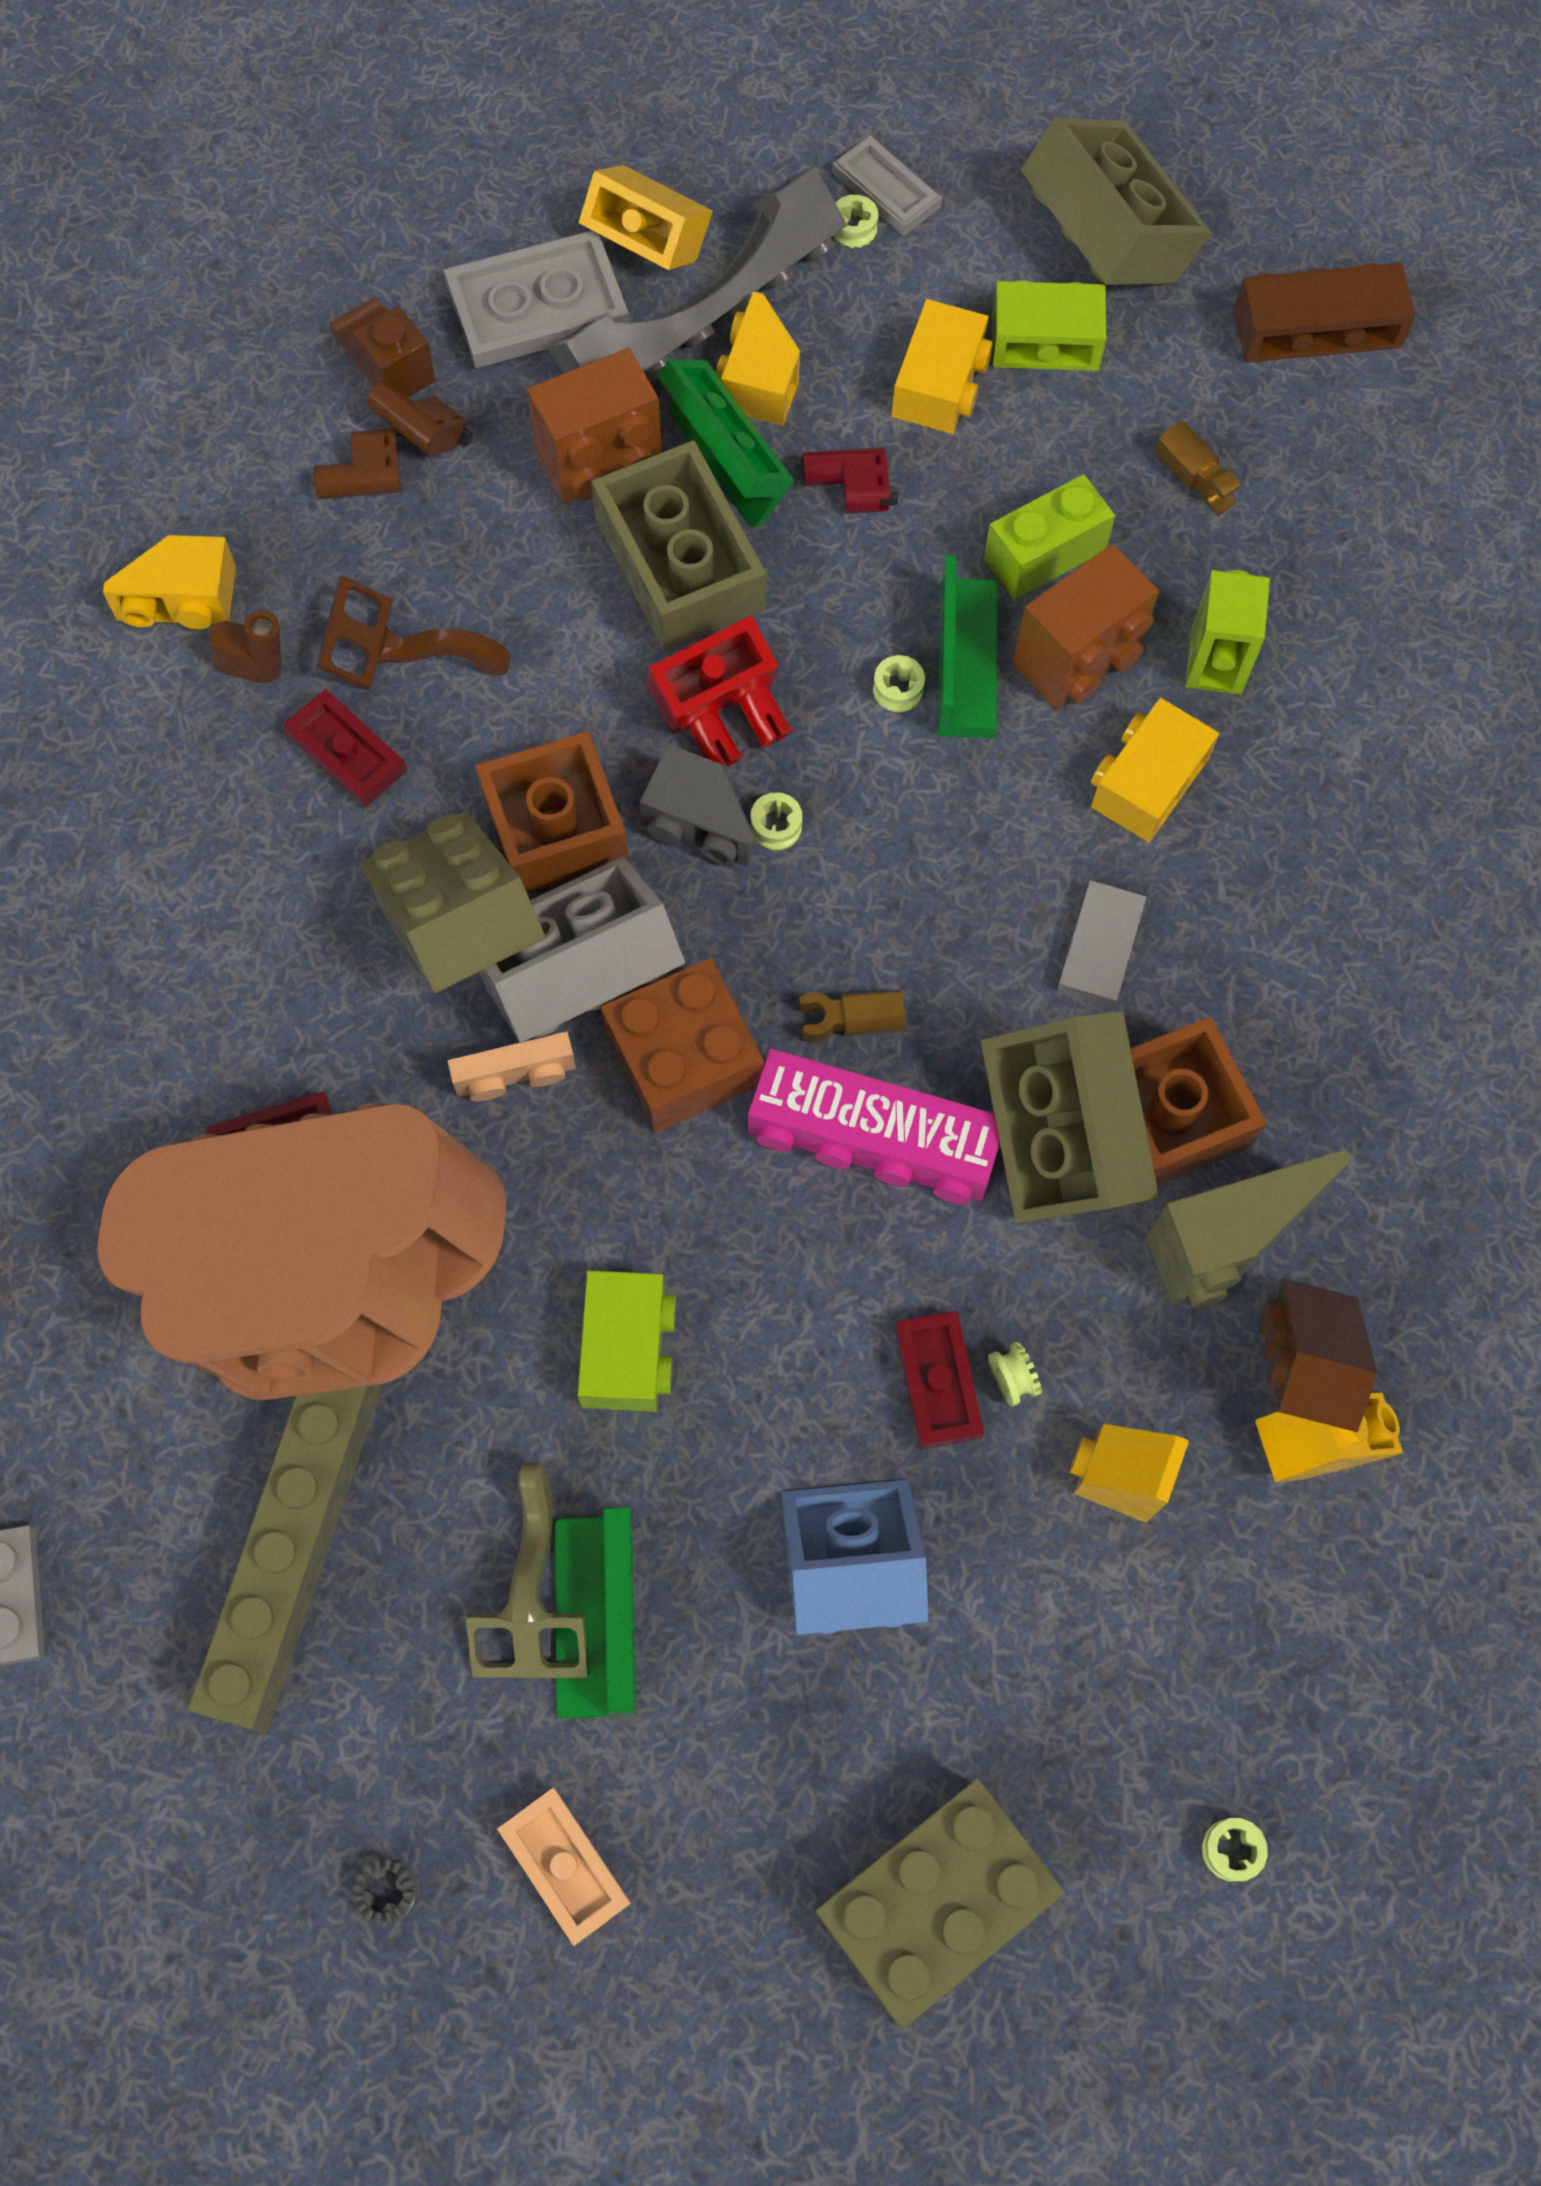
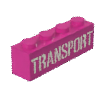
M771 1048L769 1049L748 1113V1133L757 1135L756 1141L766 1148L779 1152H790L792 1146L816 1153L815 1158L817 1161L832 1168L849 1169L851 1164L872 1169L875 1170L874 1176L878 1180L893 1186L907 1187L910 1185V1181L934 1188V1195L955 1204H968L970 1199L982 1202L1000 1143L994 1113Z

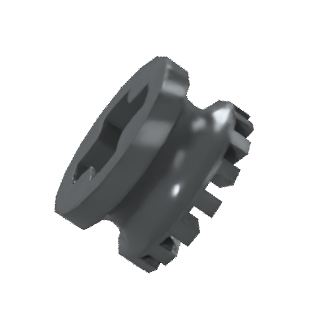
M390 1859L377 1860L365 1866L361 1873L357 1875L352 1889L354 1893L353 1903H355L359 1914L368 1921L378 1924L397 1922L408 1915L415 1905L418 1893L416 1878L411 1869L402 1862ZM389 1871H392L398 1875L396 1888L403 1892V1900L400 1901L399 1905L388 1903L383 1911L379 1912L373 1908L376 1896L367 1890L372 1878L384 1880Z

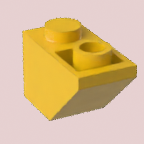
M753 291L745 313L738 311L734 317L730 334V344L733 345L729 356L721 355L715 373L748 417L784 426L799 384L800 350L764 294Z
M168 535L104 582L103 594L116 621H123L128 625L141 628L150 627L154 622L180 623L191 629H206L211 624L229 621L236 564L225 537Z
M1383 1393L1370 1394L1358 1432L1280 1412H1275L1255 1420L1275 1482L1308 1479L1403 1454L1398 1439L1400 1433L1399 1422L1391 1406L1386 1403Z

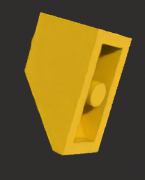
M1103 1424L1093 1440L1082 1437L1069 1471V1473L1080 1477L1074 1494L1147 1523L1168 1503L1189 1440L1176 1435Z

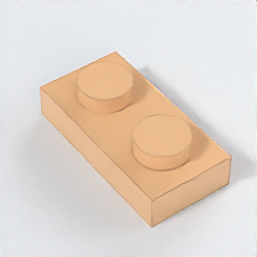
M568 1031L447 1060L457 1096L469 1095L471 1101H486L497 1098L506 1093L505 1086L529 1080L532 1087L552 1085L565 1079L564 1071L576 1069Z
M554 1787L497 1828L573 1946L579 1944L632 1904Z

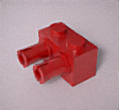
M752 615L648 667L646 685L673 734L680 730L683 732L689 731L704 758L720 763L722 766L726 762L728 767L736 764L743 758L719 716V713L724 708L732 704L734 706L740 705L759 740L761 749L772 746L774 744L772 740L777 739L780 742L794 732L769 689L773 685L779 665Z

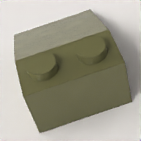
M1347 1149L1167 1203L1146 1238L1172 1306L1190 1300L1193 1309H1199L1226 1299L1229 1296L1226 1289L1241 1281V1276L1326 1192L1350 1163L1351 1159Z

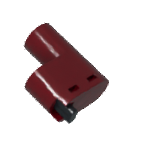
M885 447L802 452L804 486L842 483L845 514L889 511V505H898V491L890 492Z

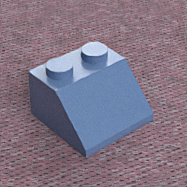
M908 1479L781 1492L791 1595L797 1635L813 1633L831 1634L843 1630L883 1626L899 1627L904 1624L929 1622L926 1555Z

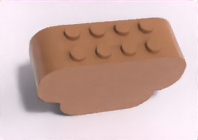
M367 1103L358 1106L356 1111L330 1116L325 1114H308L303 1116L300 1121L275 1126L254 1124L248 1126L243 1132L221 1136L200 1134L194 1136L192 1141L162 1146L144 1153L124 1169L109 1191L101 1218L98 1238V1259L104 1275L113 1285L127 1293L142 1296L141 1324L147 1341L157 1352L176 1362L192 1363L219 1377L227 1388L245 1398L268 1400L373 1386L391 1382L414 1368L425 1356L435 1339L440 1323L442 1301L450 1300L466 1293L476 1286L490 1271L499 1255L503 1242L506 1194L501 1178L489 1164L421 1111L401 1104L383 1105Z

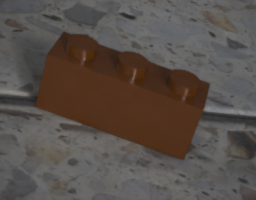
M1371 263L1360 267L1328 270L1317 268L1307 272L1264 273L1253 277H1243L1233 309L1245 363L1400 349L1404 345L1416 316L1402 263L1382 265Z
M1283 1279L1277 1299L1271 1297L1266 1299L1259 1324V1334L1266 1335L1263 1359L1270 1360L1267 1372V1385L1274 1386L1278 1412L1358 1432L1378 1373L1358 1297Z

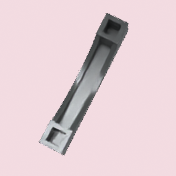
M816 166L790 176L753 202L758 214L743 247L723 274L695 299L681 308L652 321L615 323L609 313L588 319L547 349L561 372L564 374L630 347L646 377L649 378L661 371L667 359L674 360L670 353L680 345L685 343L687 348H691L712 335L715 330L711 323L723 314L728 319L735 317L738 311L744 312L747 309L753 291H757L764 285L768 290L781 285L795 274L792 265L805 256L809 262L829 251L835 245L831 237L845 228L847 223Z

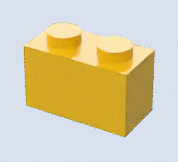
M625 165L594 171L579 224L659 266L671 270L694 263L698 258L713 211Z
M926 299L895 383L892 417L954 434L960 415L971 416L979 387L978 384L972 383L975 372L985 374L991 358L994 341L985 339L989 316Z
M1160 697L1148 715L1139 711L1132 719L1122 736L1121 742L1126 745L1116 758L1108 754L1098 766L1090 782L1097 787L1091 808L1150 843L1210 759L1220 733Z

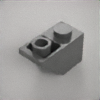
M668 744L640 800L642 827L647 828L648 833L662 843L677 845L681 841L699 848L707 859L716 864L731 866L735 862L749 867L753 859V833L722 764Z

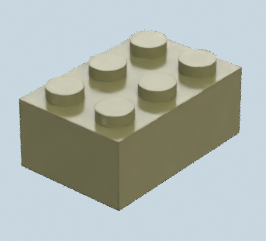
M1054 117L1021 168V172L1034 188L1033 193L1037 200L1050 209L1062 225L1061 231L1070 242L1077 245L1090 263L1092 274L1106 285L1174 284L1212 234L1126 121Z
M694 440L591 480L595 520L663 651L766 610L767 573Z
M467 811L458 815L449 814L441 816L432 821L425 831L405 841L395 840L385 843L374 851L372 857L359 862L388 924L434 993L546 939L521 878Z
M1123 1011L1071 1017L981 1040L1015 1224L1109 1209L1159 1198Z
M977 1778L968 1783L813 1911L896 2025L904 2030L1066 1893Z

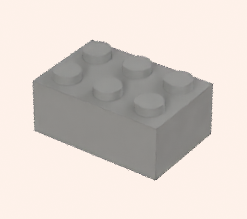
M623 856L530 900L546 939L479 971V974L489 995L519 1042L522 1043L532 1037L548 1035L555 1031L561 1023L586 1011L599 1010L600 1006L613 1001L615 997L642 984H652L663 979L669 971L685 964V960L663 903Z

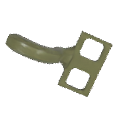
M523 1462L517 1479L523 1509V1532L520 1550L513 1571L508 1604L502 1613H468L466 1616L472 1678H588L590 1669L584 1613H548L540 1598V1580L548 1556L552 1531V1493L544 1463ZM544 1628H570L574 1630L578 1638L580 1660L576 1663L548 1662L543 1656L541 1630ZM477 1629H508L513 1636L515 1661L511 1663L484 1662L479 1656Z

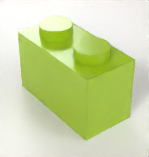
M997 281L992 311V341H994L992 367L1099 371L1107 339L1105 285L1084 284L1081 282Z
M1083 474L990 523L984 560L1013 600L1090 560L1104 550L1108 545L1116 515Z
M1241 570L1211 571L1191 627L1186 688L1242 695L1265 639L1270 578L1253 576Z
M587 1271L578 1398L582 1408L657 1412L658 1395H670L672 1356H661L662 1333L675 1331L676 1295L665 1294L664 1274Z

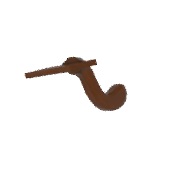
M343 575L338 579L316 668L366 690L372 687L377 664L413 662L437 655L463 657L490 675L499 676L505 675L508 672L511 653L495 640L482 634L462 629H433L409 637L398 636L387 627L392 598ZM348 590H353L376 602L378 611L374 626H368L346 615L344 605ZM336 639L343 640L364 651L366 660L361 676L354 675L333 664L331 657Z

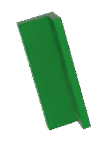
M667 359L657 378L673 398L669 406L670 415L688 440L696 442L711 472L750 526L759 527L764 525L794 482V479L707 360Z
M945 555L940 585L938 736L995 739L997 730L998 580L956 578L957 556Z
M630 1508L603 1509L604 1517L558 1519L555 1523L556 1613H584L590 1669L588 1678H556L557 1715L562 1719L637 1716L633 1517ZM556 1628V1663L578 1662L580 1659L576 1632L570 1628Z

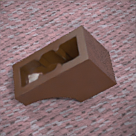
M374 297L330 322L334 337L373 386L382 380H386L404 395L410 397L436 381L429 343L398 305L388 311Z

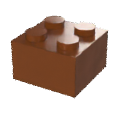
M630 347L527 388L535 452L563 504L577 498L580 500L592 499L591 480L662 453L659 398Z
M1113 543L1025 606L1012 665L1056 711L1072 699L1077 704L1084 702L1099 688L1103 676L1114 668L1119 672H1123L1140 658L1144 652L1142 643L1146 631L1154 621L1152 612L1159 590Z
M589 731L475 765L482 797L502 855L521 878L527 895L572 881L623 856L629 862L626 832Z
M712 958L600 1006L604 1032L654 1133L758 1086L764 1068V1060Z
M1211 1016L1130 1048L1157 1186L1253 1146L1267 1123Z

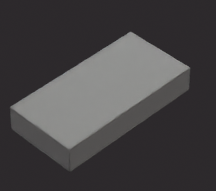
M871 135L832 163V174L854 194L865 196L873 201L878 209V215L902 236H905L941 208L942 197Z
M1089 881L1057 992L1111 1008L1115 1007L1146 896Z

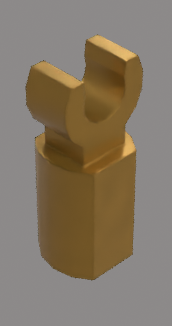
M1185 421L1171 426L1158 438L1155 453L1189 490L1196 488L1200 492L1202 499L1217 516L1235 505L1236 501L1230 495L1240 489L1241 484L1231 471L1218 465L1220 458Z
M901 989L841 994V999L831 1000L824 994L814 992L802 995L799 999L800 1012L816 1011L824 1017V1020L819 1024L803 1026V1041L809 1043L822 1042L828 1039L833 1032L844 1031V1036L905 1030V1009Z

